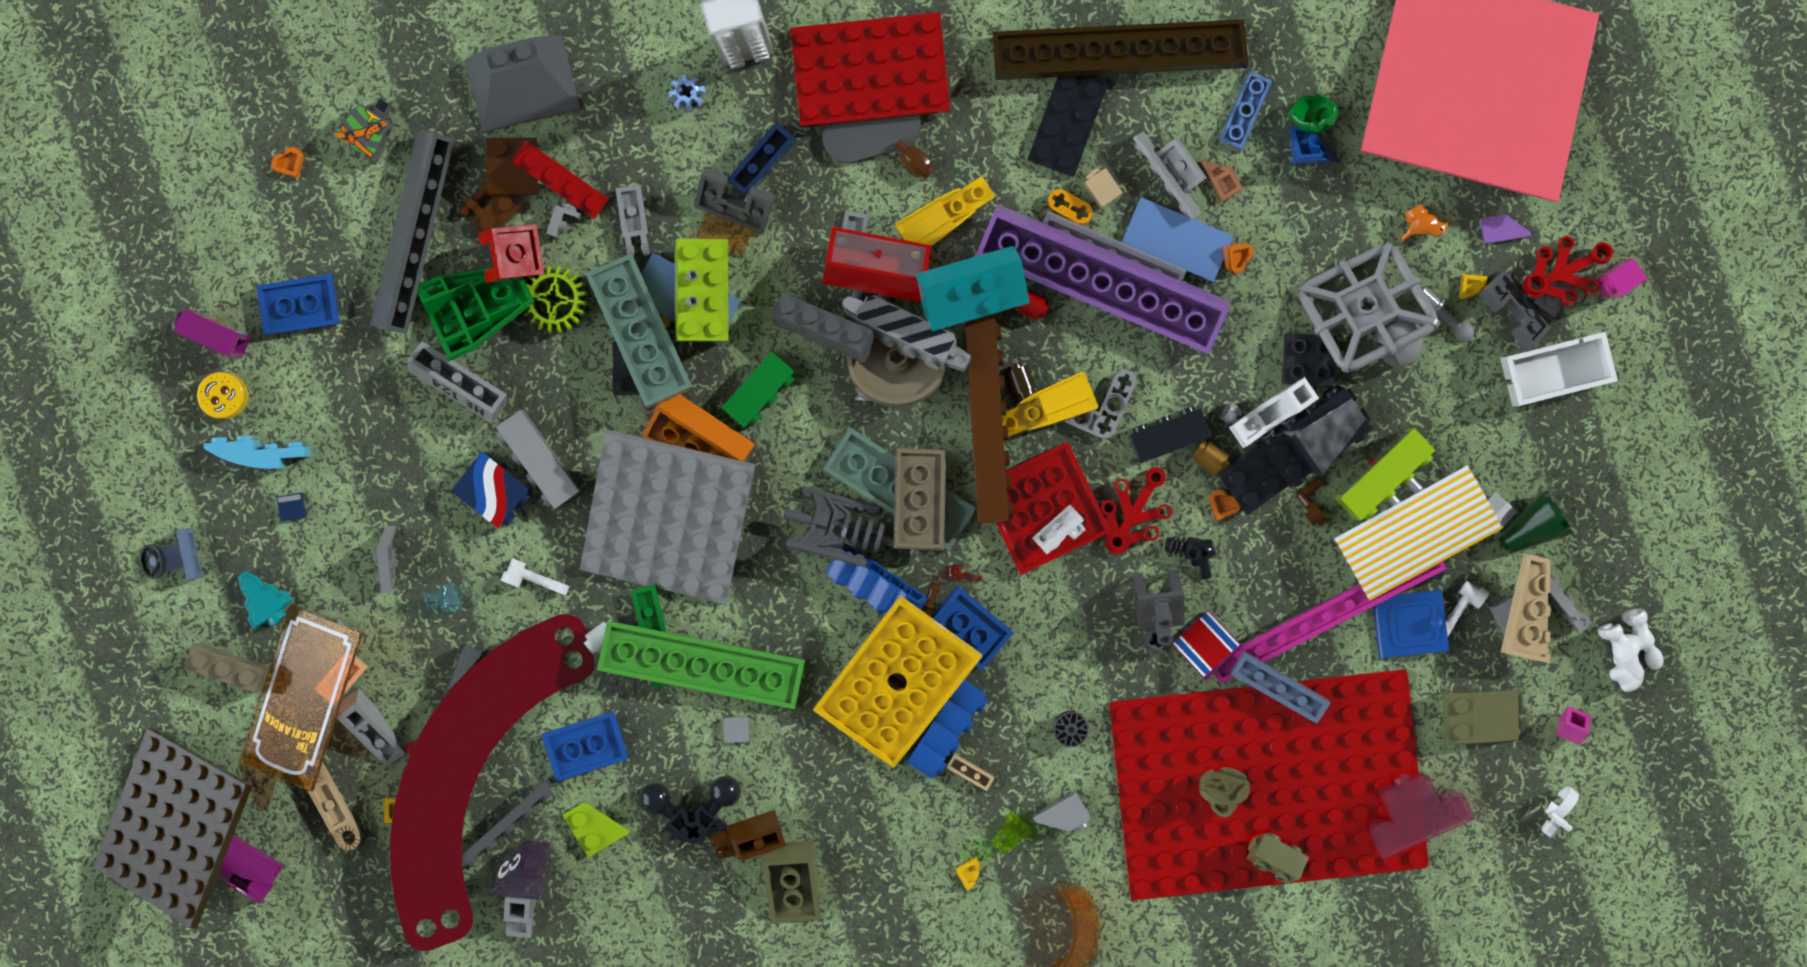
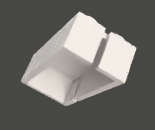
M1606 332L1500 358L1505 380L1511 379L1512 383L1507 385L1512 407L1618 381Z

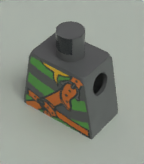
M380 98L371 110L360 103L333 131V134L373 161L378 162L394 125L384 119L392 106Z

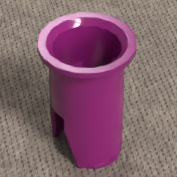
M234 835L217 879L260 904L274 885L273 881L285 865Z

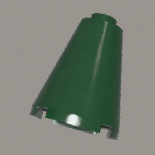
M1546 490L1538 495L1500 531L1502 536L1498 539L1506 551L1511 549L1514 553L1569 536L1573 531L1557 504L1553 502L1550 493Z

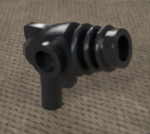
M1175 536L1167 537L1165 552L1172 554L1174 550L1175 555H1177L1179 551V557H1182L1184 552L1185 559L1191 560L1192 566H1200L1203 579L1212 577L1209 559L1215 556L1216 550L1211 539L1202 540L1200 538L1188 537L1185 542V537L1183 536L1180 542V537L1177 538V541H1175Z

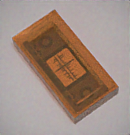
M704 213L697 237L701 239H728V248L745 253L752 229Z

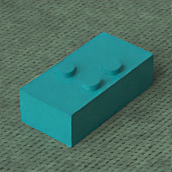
M1014 246L916 274L924 314L932 331L1030 303L1022 260Z

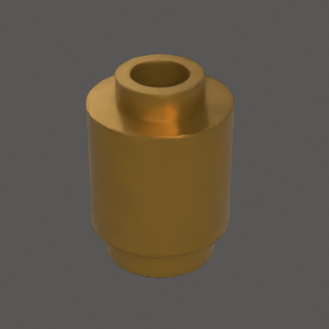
M1204 440L1200 442L1191 457L1196 459L1195 462L1214 476L1230 464L1227 460L1228 454L1211 442L1207 443Z

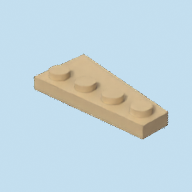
M1523 554L1501 653L1550 663V654H1548V642H1550V631H1548V616H1550V606H1548L1550 559Z

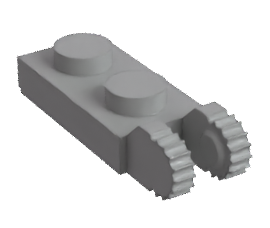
M641 185L616 188L622 236L625 239L627 255L632 253L634 257L635 249L632 237L638 236L641 237V250L644 256L650 255L647 238L649 234Z

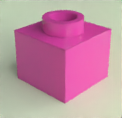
M1567 706L1559 717L1556 736L1580 745L1589 734L1591 715Z

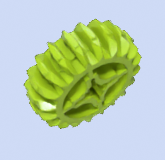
M557 265L555 273H553L552 267L546 266L547 274L538 275V279L534 276L529 277L533 284L526 283L534 303L529 306V310L524 312V316L534 315L530 323L534 325L540 321L538 325L539 330H543L547 324L548 333H553L554 326H556L558 333H562L563 324H565L568 330H571V320L576 324L580 323V320L576 317L577 313L585 316L586 312L581 310L580 306H588L589 302L581 301V297H586L589 294L587 291L580 292L579 290L585 286L584 282L575 283L580 277L578 274H574L569 278L571 269L567 268L562 274V267ZM553 279L548 292L536 293L544 282ZM561 279L570 285L574 298L565 297L562 294ZM553 293H556V296L567 301H560L556 303V306H553L552 302L543 299V297L549 298L550 295L553 296ZM535 301H541L547 305L548 319L538 312ZM562 306H573L565 317L556 320V315H558V311Z

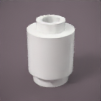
M605 621L585 635L587 640L584 644L592 654L597 652L600 655L607 624Z

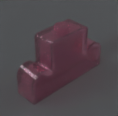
M1419 772L1412 776L1405 774L1395 778V783L1379 790V795L1389 820L1380 818L1373 821L1369 827V834L1378 856L1385 859L1473 821L1476 818L1467 798L1455 789H1446L1438 797L1429 775L1424 772Z

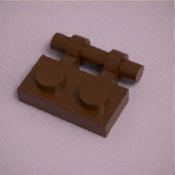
M484 180L480 184L481 188L472 197L468 196L464 200L465 204L459 211L466 217L473 210L477 216L471 223L480 232L491 228L503 227L524 204L515 195L491 196L493 200L482 209L478 204L487 196V181Z

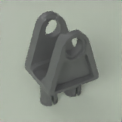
M1177 569L1167 570L1168 593L1148 594L1143 574H1132L1139 631L1156 629L1157 641L1160 645H1169L1173 642L1171 627L1184 626V591Z

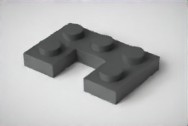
M704 168L700 177L694 207L764 234L775 195L752 186L745 202L724 193L728 180L727 176Z
M1504 269L1479 293L1483 302L1494 313L1506 305L1508 312L1520 322L1511 333L1515 341L1526 352L1533 349L1551 329L1550 324Z

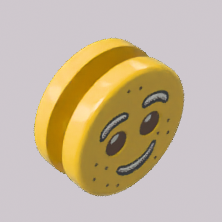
M216 372L202 380L198 387L197 400L200 408L207 415L217 419H229L237 416L244 410L248 400V391L244 382L236 375Z

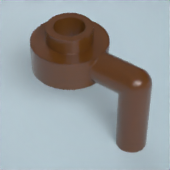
M1318 477L1299 490L1296 497L1307 510L1304 516L1312 526L1317 524L1321 527L1328 520L1318 506L1309 498V495L1324 485L1323 481Z

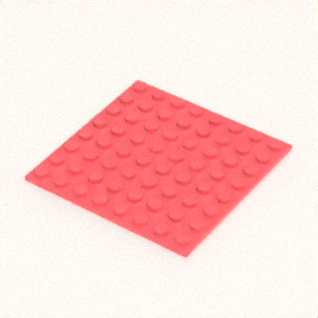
M1395 0L1360 152L1558 203L1599 13L1549 0Z

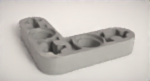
M1128 370L1116 373L1099 412L1095 410L1088 412V421L1085 424L1076 423L1074 418L1063 422L1099 438L1111 437L1119 424L1136 385L1134 374ZM1125 374L1129 376L1128 380L1131 382V385H1126L1122 393H1127L1126 398L1118 393H1112L1113 387L1119 390L1121 383L1117 380L1119 377H1124ZM1111 397H1117L1121 401V408L1116 412L1109 410L1107 407V402ZM1104 410L1109 415L1117 416L1116 421L1110 418L1108 426L1111 428V431H1105L1104 434L1099 433L1100 428L1097 425L1098 423H1104L1107 417L1102 416Z

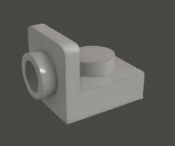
M563 203L562 207L555 205L546 234L558 239L560 234L564 235L569 222L565 219L566 215L581 220L582 214L577 212L578 208Z

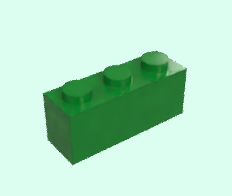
M771 351L722 406V409L744 428L748 425L753 427L762 417L759 412L765 406L769 409L779 398L775 394L781 388L786 390L795 380L792 376L795 371Z

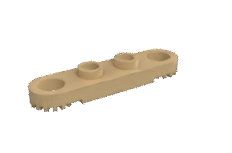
M315 759L314 766L318 767V777L312 779L305 771L303 774H300V778L304 782L310 797L336 843L343 850H353L360 845L362 832L324 763ZM305 762L301 765L300 771L303 770ZM345 831H352L356 836L353 844L344 842L343 833Z

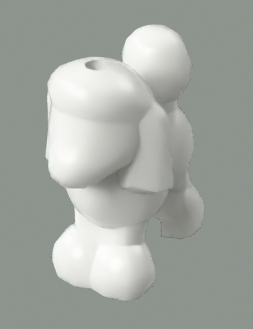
M1631 609L1622 614L1623 621L1627 625L1632 626L1631 634H1624L1620 624L1613 626L1612 623H1608L1597 629L1598 635L1603 639L1610 640L1612 644L1613 662L1616 666L1610 671L1609 675L1613 681H1617L1624 692H1632L1638 689L1643 682L1644 670L1639 663V651H1645V663L1652 670L1660 669L1664 663L1661 651L1654 645L1655 639L1648 628L1647 613L1644 609Z

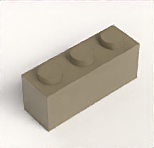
M196 643L191 646L184 669L257 693L263 690L270 667L203 643Z

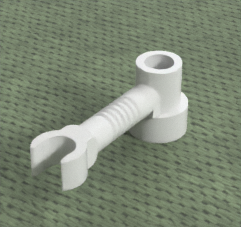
M513 558L507 572H503L500 580L519 588L522 579H525L563 595L567 594L570 587L525 569L526 563Z
M1467 580L1458 592L1463 596L1446 619L1448 636L1467 606L1472 604L1479 609L1490 592L1482 587H1476Z

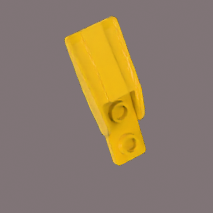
M979 177L962 189H955L936 198L898 221L895 227L904 240L928 244L932 247L973 215L976 209L992 200L994 193L985 179Z
M1080 372L1042 389L1019 402L1016 408L1006 411V415L1002 416V426L1007 425L1008 438L1024 431L1044 428L1098 409L1097 401L1086 374Z

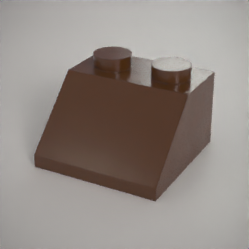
M486 138L487 196L538 195V179L512 162L525 141H528L537 148V138Z

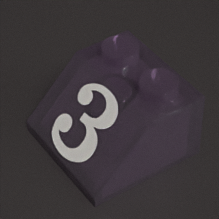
M525 841L501 858L492 894L495 896L543 900L551 869V843Z

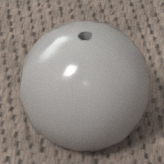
M1397 319L1384 326L1392 341L1419 328L1417 324ZM1378 331L1374 334V349L1385 345ZM1421 338L1397 350L1398 353L1392 356L1388 354L1382 357V359L1394 367L1408 366L1416 361L1422 352L1424 339Z

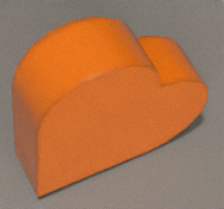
M296 147L286 149L284 154H277L273 157L271 161L272 168L280 174L299 179L304 160L303 152Z
M1245 242L1223 246L1226 269L1235 274L1241 273L1245 269L1246 262L1253 256V247Z
M1214 490L1209 496V502L1216 521L1234 515L1241 509L1233 496H1228L1223 490Z

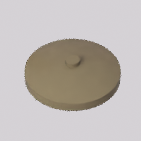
M907 311V312H909V313H911V314H913V315H915V316H918V317H920V318L926 320V317H924V316H922V315H920V314H918V313H915V312H912V311ZM874 337L876 342L865 363L847 356L849 374L856 388L871 401L888 407L911 406L927 399L941 385L947 368L945 371L940 368L933 369L918 357L910 358L901 349L895 346H885L876 337Z

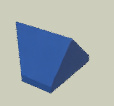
M1298 126L1289 128L1292 166L1341 163L1318 134L1305 132Z

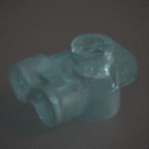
M447 583L442 585L439 590L423 591L427 611L438 609L441 606L444 613H454L462 609V601L464 599L461 586Z

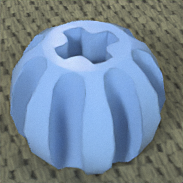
M688 74L681 75V82H676L674 79L670 84L676 89L668 92L669 100L678 98L673 104L674 107L680 110L686 104V112L694 111L692 108L693 103L701 106L704 102L698 96L706 94L705 86L696 87L701 82V79L694 75L688 81ZM686 87L688 90H691L692 96L689 98L683 95V89Z

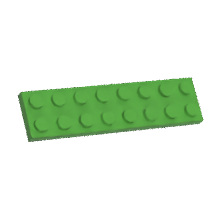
M607 620L597 671L795 709L805 660Z

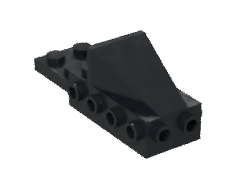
M1339 385L1328 388L1319 399L1301 412L1284 420L1282 425L1275 430L1265 433L1261 440L1256 443L1257 446L1217 474L1245 515L1252 513L1286 487L1300 486L1311 473L1320 478L1336 458L1347 452V447L1354 442L1359 443L1367 438L1368 432L1373 429L1369 424L1371 418L1363 408H1358L1355 403L1358 399L1350 388L1346 389Z

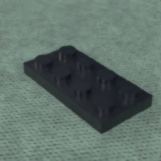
M1093 76L1057 77L1027 161L1074 178L1109 82Z

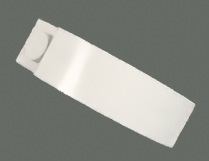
M1304 377L1244 415L1243 418L1231 425L1229 429L1242 448L1247 447L1279 423L1304 410L1319 399V397Z

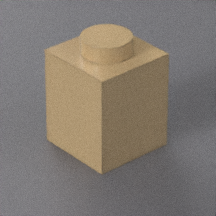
M1096 168L1086 175L1088 180L1084 183V186L1100 209L1122 195L1123 192L1106 168L1102 171Z

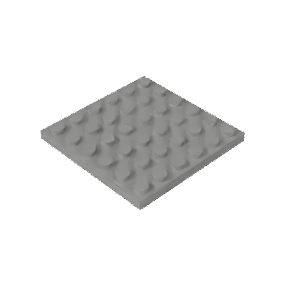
M606 430L580 570L646 586L656 585L658 589L726 604L756 464Z

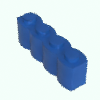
M848 544L838 548L844 553L851 552L852 555H863L864 559H867L868 564L865 567L832 559L826 573L834 583L847 586L853 596L859 599H866L872 608L880 613H887L900 595L922 610L928 599L923 593L907 585L896 575L886 571L877 562L865 557L856 548H851Z
M964 679L934 717L907 759V763L931 779L935 774L940 776L947 765L944 762L945 758L949 753L953 755L960 745V742L957 741L962 732L967 734L974 723L971 720L972 716L976 711L980 713L988 701L985 699L986 693Z

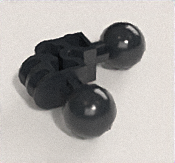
M731 776L716 778L710 786L709 794L711 798L706 804L701 801L695 810V816H690L689 808L684 804H681L678 808L671 803L669 791L665 786L658 783L648 784L641 790L639 803L645 812L655 815L661 813L669 819L659 833L661 834L667 830L671 834L668 840L671 842L677 838L680 841L678 846L680 848L685 842L695 844L712 832L725 831L727 823L720 819L717 813L722 807L733 806L738 802L741 796V787L738 781ZM690 827H699L698 833H689Z

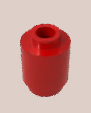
M1027 289L1030 303L1014 307L1016 308L1015 311L1037 321L1038 317L1043 319L1050 306L1046 304L1047 298Z

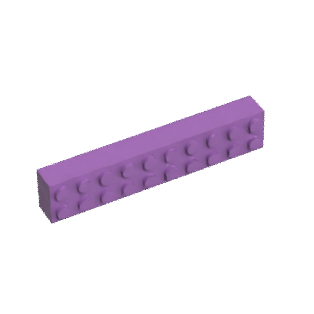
M997 204L976 253V256L1014 246L1022 260L1024 276L1207 354H1209L1229 311L1230 301L999 204Z

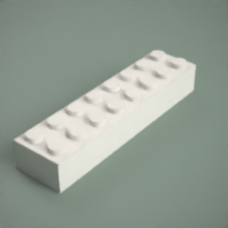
M709 0L701 3L709 34L725 66L736 69L745 66V61L755 59V62H762L770 59L769 55L774 54L758 0Z

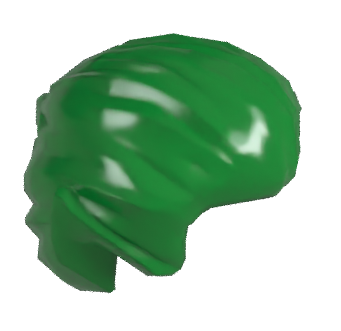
M1317 93L1314 96L1308 94L1300 97L1288 113L1292 121L1305 132L1318 134L1327 131L1335 124L1339 111L1334 102L1326 96Z

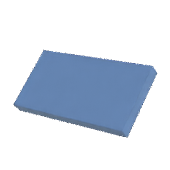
M1140 197L1122 242L1186 269V272L1214 282L1224 259L1223 246L1230 245L1233 235L1195 219L1191 220L1190 217Z
M653 252L641 275L658 312L675 321V264ZM729 294L728 324L741 303L740 300Z

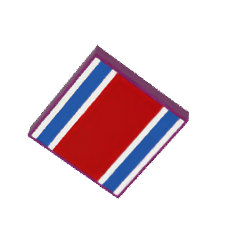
M1209 610L1171 643L1205 681L1243 647Z

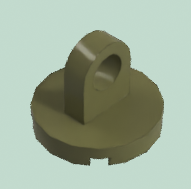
M1224 767L1220 768V771L1215 772L1214 769H1211L1201 776L1199 791L1201 796L1210 802L1212 810L1217 815L1229 817L1237 809V804L1248 797L1250 783L1247 781L1246 775L1236 769Z

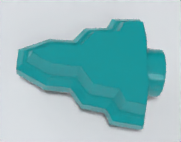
M244 571L238 576L240 590L246 597L244 606L249 613L247 620L253 630H256L265 623L272 627L287 616L284 609L294 598L286 590L280 591L273 584H264L258 576L248 571Z

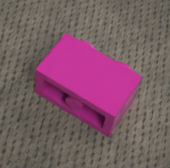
M1633 258L1618 262L1596 278L1600 284L1599 293L1609 299L1624 296L1648 279Z

